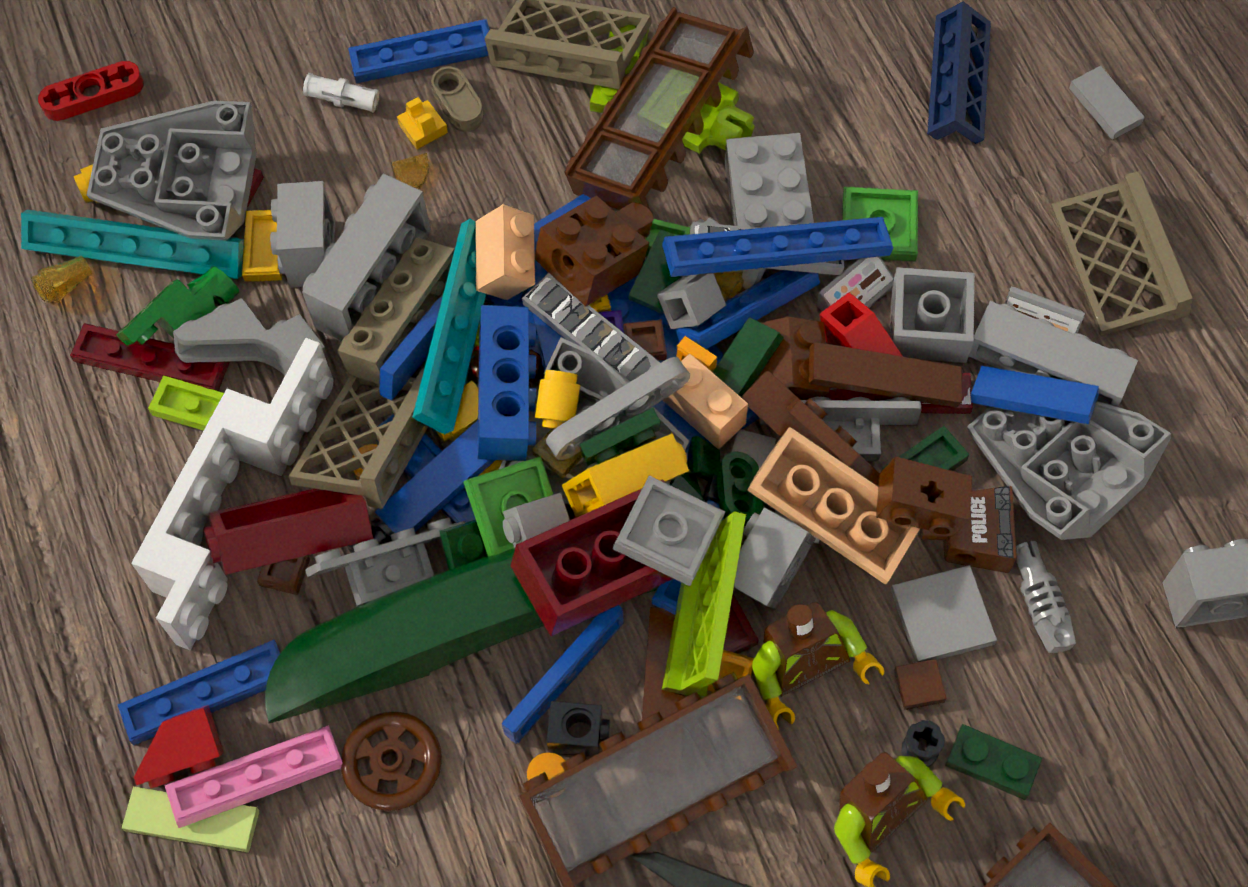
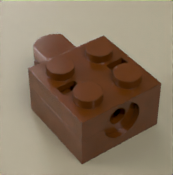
M596 195L540 228L535 260L587 307L639 275L649 246V242L645 238L649 237L654 220L653 214L649 208L636 202H632L615 212Z

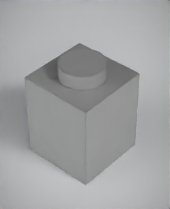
M714 273L682 276L657 294L671 329L698 326L726 306Z
M561 492L503 511L505 517L503 520V530L507 540L513 543L514 548L518 543L570 521Z

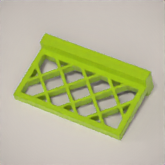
M734 511L720 522L691 586L681 582L662 690L686 696L698 692L700 698H703L707 695L708 685L718 680L746 514Z

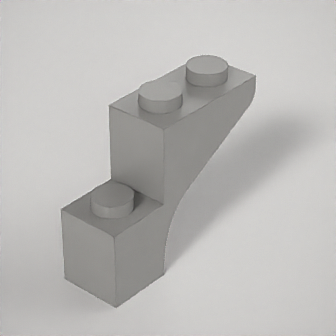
M242 298L230 304H222L213 312L197 320H189L173 331L175 353L180 360L186 363L260 361L273 366L285 376L305 338L319 342L325 356V346L300 314L289 320H281L266 330Z

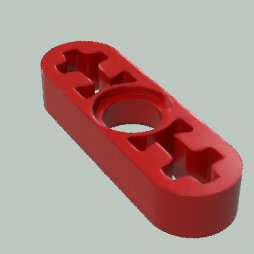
M120 61L44 87L38 95V103L48 119L61 121L133 97L142 90L144 80L135 63ZM129 76V81L123 83L122 78ZM110 81L112 88L108 89L105 82ZM91 85L100 86L99 92L94 96L82 95L86 87ZM72 93L75 94L77 98L76 100H73L71 96ZM60 99V104L54 106V100Z

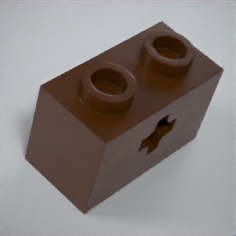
M895 456L879 474L876 518L888 520L893 525L899 527L912 526L928 530L935 536L953 537L970 521L972 476Z

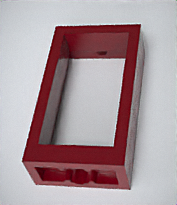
M310 489L210 512L208 515L211 526L203 528L208 550L211 551L213 563L221 562L225 575L373 539L366 500L362 495L321 489Z

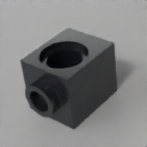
M551 701L547 733L548 752L575 756L584 751L586 757L599 753V743L609 738L610 720L603 719L602 705ZM578 722L586 723L591 728L590 732L581 738L573 737L568 733L569 728Z

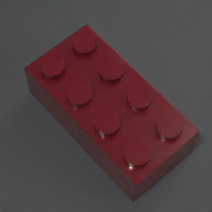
M642 489L516 544L510 566L550 636L674 579L613 550L614 544Z

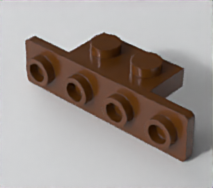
M765 371L742 395L741 398L748 403V407L780 437L791 427L876 486L879 485L880 473L852 448L857 441L840 425L833 431L823 421L828 414L811 398L804 404L769 371Z

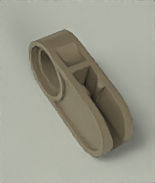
M451 66L442 67L435 71L431 80L433 94L451 124L460 131H472L478 128L484 118L482 103L464 73L460 69ZM447 80H454L459 84L452 91H444L439 86Z

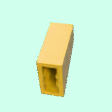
M672 433L590 467L562 484V487L577 518L642 489L648 476L658 480L663 479L666 483L689 471L686 464L687 456L684 448L680 443L676 442Z

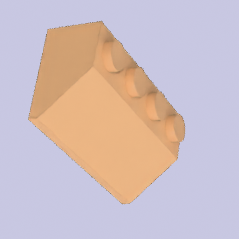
M791 427L787 429L774 446L748 488V491L884 584L888 583L920 528L912 526L899 527L893 525L888 520L876 518L878 486Z

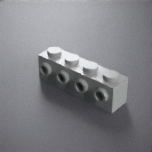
M993 301L989 302L974 334V342L969 357L998 369L1099 386L1097 401L1116 407L1119 406L1138 362L1137 359L1129 357L1122 350L1116 348L1109 349L1092 342L1085 335L1072 334L1055 327L1045 319L1032 318L1018 312L1010 305L998 304Z

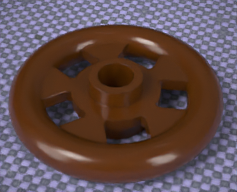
M404 712L379 713L361 722L347 738L341 755L343 763L341 765V773L347 789L364 805L383 811L401 810L419 802L435 785L442 764L440 744L432 729L421 719ZM384 730L389 738L373 748L368 738ZM406 731L413 734L419 740L412 750L399 740ZM389 753H395L398 755L397 762L391 766L385 765L383 763L384 757ZM370 758V767L373 773L360 776L358 760ZM414 760L424 764V769L418 780L406 776ZM380 781H398L397 792L393 794L378 792Z

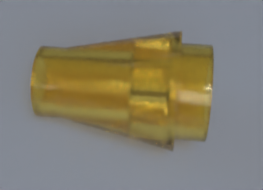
M78 256L72 260L38 269V274L31 277V281L36 292L46 304L52 301L58 303L84 279L91 276L92 272L82 256Z

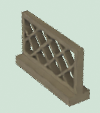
M517 0L498 30H489L485 36V42L491 66L619 89L626 75L625 69L652 22L651 15L565 0ZM526 7L541 10L525 17L523 15ZM564 13L572 15V17L558 22L553 18ZM595 19L605 21L590 28L586 24ZM545 20L550 24L534 31L530 27ZM626 25L637 26L635 29L625 33H621L618 29ZM576 26H580L582 31L566 37L563 31ZM523 28L526 31V34L513 33ZM610 31L614 34V37L598 42L595 38ZM555 34L559 38L558 40L545 39ZM586 40H589V42L591 43L590 46L578 44ZM618 46H622L623 48L622 52L611 50Z
M1140 171L1124 175V182L1051 204V211L1101 336L1173 315L1174 320L1190 315L1193 297ZM1119 196L1123 206L1118 216L1099 209L1103 200ZM1078 209L1088 213L1082 226L1079 227L1067 222L1063 212ZM1094 216L1113 223L1106 237L1087 230ZM1118 226L1134 232L1136 238L1131 247L1111 240ZM1071 233L1076 234L1074 240H1073V237H1072ZM1082 237L1101 245L1094 258L1078 252L1077 245ZM1138 245L1141 249V252L1136 250ZM1106 248L1126 255L1119 269L1099 261ZM1131 258L1147 264L1149 270L1144 279L1124 272ZM1083 264L1089 266L1088 269H1087V271L1085 270V267H1084ZM1094 269L1114 277L1106 291L1091 285L1089 278ZM1151 277L1155 284L1149 282ZM1119 279L1139 287L1132 301L1112 293ZM1144 290L1159 295L1164 306L1148 309L1137 303ZM1096 296L1102 298L1100 303H1098ZM1107 301L1127 309L1123 318L1106 323L1102 310Z
M421 369L417 378L411 377L401 389L409 391L408 394L392 401L380 395V384L350 375L290 473L291 485L365 496L368 507L383 509L428 428L427 425L412 418L424 369ZM360 384L376 387L360 395L355 393ZM383 398L386 404L369 411L364 407V405ZM356 408L361 413L345 421H340L342 414ZM392 413L394 414L391 422L379 427L374 423L375 420ZM366 424L371 429L353 438L348 434L349 431ZM342 435L345 440L326 449L323 447L327 440ZM378 440L379 444L376 449L364 454L359 452V447ZM350 451L355 456L338 465H334L331 460ZM326 462L328 469L319 473H307L309 468ZM356 469H363L358 481L341 477Z

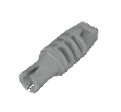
M1030 541V548L1027 542L1021 543L1016 546V562L1023 578L1020 590L1022 595L1025 596L1024 601L1027 607H1029L1028 611L1033 618V625L1048 653L1068 651L1076 644L1070 614L1068 609L1065 608L1066 603L1064 598L1061 597L1062 593L1057 586L1056 577L1047 572L1036 541Z

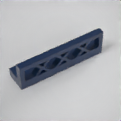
M964 1L936 15L927 134L939 140L957 131L977 144L984 140L991 21ZM971 24L978 28L977 37L972 29ZM970 51H971L972 56H973V58H974V60H975V62H976V65H975V66H974V64H973V62H972V60H971V58H970ZM968 80H969V83H970V85H971V87H972V89H973V91H974V98H973V96H972V94H971V91H970V89H969V87H968ZM966 110L970 116L972 125L965 121Z

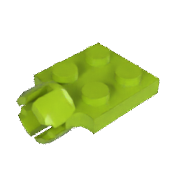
M672 68L638 114L639 123L663 135L700 77ZM718 82L721 92L719 106L715 108L704 104L700 110L704 122L702 133L695 135L686 132L682 139L685 147L699 154L708 145H715L725 151L726 139L751 137L755 127L753 124L754 117L735 106L739 101L738 91Z

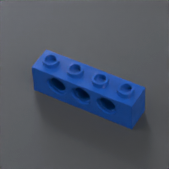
M481 305L477 459L526 461L528 445L535 446L536 421H529V412H535L536 388H529V379H535L536 355H529V346L535 347L536 323H529V307ZM503 414L511 415V417L503 416Z

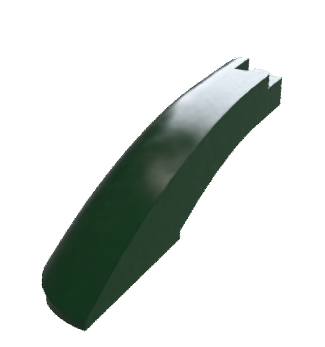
M515 548L464 564L381 596L316 625L297 636L283 649L270 671L265 693L268 723H274L429 676L430 672L466 656L543 627L542 620L510 566ZM657 586V587H655V588H653V589H651V590H649V591H647V592H644V593H642V594H640V595H643V594H646V593H650V592H653V591H657V589H658L659 586Z

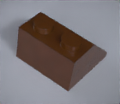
M790 316L762 322V324L780 332L784 339L759 377L765 371H769L800 400L825 397L829 393V387L809 384V347L814 342L826 344L824 322ZM740 330L734 333V339L736 338Z

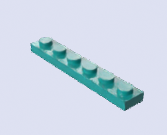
M25 210L21 213V249L205 274L210 268L215 266L229 278L238 279L242 276L244 239L232 237L228 240L192 239L159 227L35 210Z
M471 218L461 223L412 416V418L444 435L453 431L480 322L481 305H484L486 297L485 293L476 291V221Z

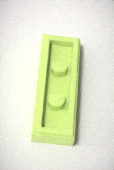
M133 786L122 829L125 832L249 853L259 809L257 807L241 805L178 828L167 792Z

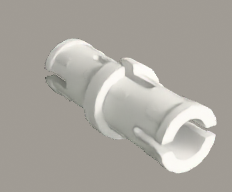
M308 73L304 81V96L331 101L334 103V106L340 108L347 105L368 110L372 113L377 108L379 101L378 89L349 84V80L339 78L337 81L316 76L312 73Z

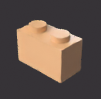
M503 204L476 221V291L508 300L535 285L534 215Z
M688 354L681 362L690 373V379L682 388L663 401L717 449H720L746 424L748 403L693 355Z

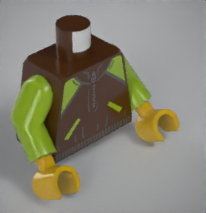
M812 602L808 605H794L787 612V616L769 624L764 631L763 644L752 662V669L761 698L767 700L766 707L778 730L777 717L780 713L789 724L792 725L795 721L794 712L780 701L779 695L782 697L850 662L849 657L855 658L853 669L865 684H870L865 677V672L869 667L874 666L881 676L884 675L883 666L872 654L865 652L867 645L853 621L849 617L833 610L824 612L818 602Z
M886 752L880 753L872 762L866 764L863 770L840 792L839 815L835 822L834 831L850 861L853 864H858L855 869V879L865 887H875L873 884L875 875L886 882L890 880L889 870L870 860L869 856L927 802V797H932V808L950 821L953 820L947 813L950 803L955 801L962 808H965L964 800L950 789L942 787V782L917 757L898 756L893 759Z

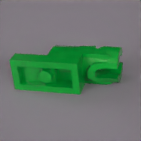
M215 266L202 276L188 283L189 289L179 279H176L168 284L116 336L126 346L136 341L142 345L158 330L154 325L157 322L174 339V330L189 320H197L213 312L217 308L214 302L218 305L228 304L240 292L239 288L223 271Z

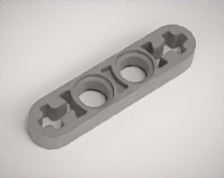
M678 357L669 358L558 426L548 435L546 444L558 460L568 459L580 452V443L643 413L678 391L688 382L690 373Z

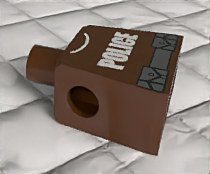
M1012 486L971 491V512L968 523L953 537L935 536L928 530L920 529L921 540H943L944 559L948 563L970 565V567L1010 573L1017 559Z

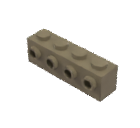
M416 237L409 249L402 254L400 262L390 276L383 281L380 290L369 306L362 311L361 317L353 329L343 338L337 350L348 374L380 384V368L436 300L443 297L454 248Z

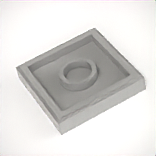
M648 476L614 544L613 550L691 586L725 511L654 477Z
M970 565L892 585L891 593L915 663L933 659L939 660L996 644L997 638Z

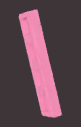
M328 725L165 785L175 821L178 828L340 769L343 763Z

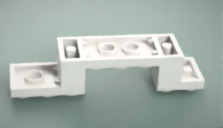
M305 338L270 404L226 389L131 563L153 593L166 597L156 619L173 642L180 647L191 650L195 641L200 640L204 636L209 624L208 616L213 606L222 601L227 591L228 579L218 562L213 563L210 550L199 546L203 537V528L209 519L208 513L218 511L223 490L227 483L233 482L237 476L239 461L282 476L287 465H292L296 460L299 452V442L304 432H309L312 429L316 420L318 405L322 399H326L332 390L334 381L319 342Z

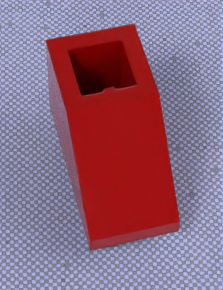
M850 292L819 314L821 322H824L827 344L902 356L874 312Z
M209 705L168 718L161 723L134 776L136 785L148 782L151 789L174 781L173 773L189 767L191 774H195L216 766L214 758L220 757L224 751Z

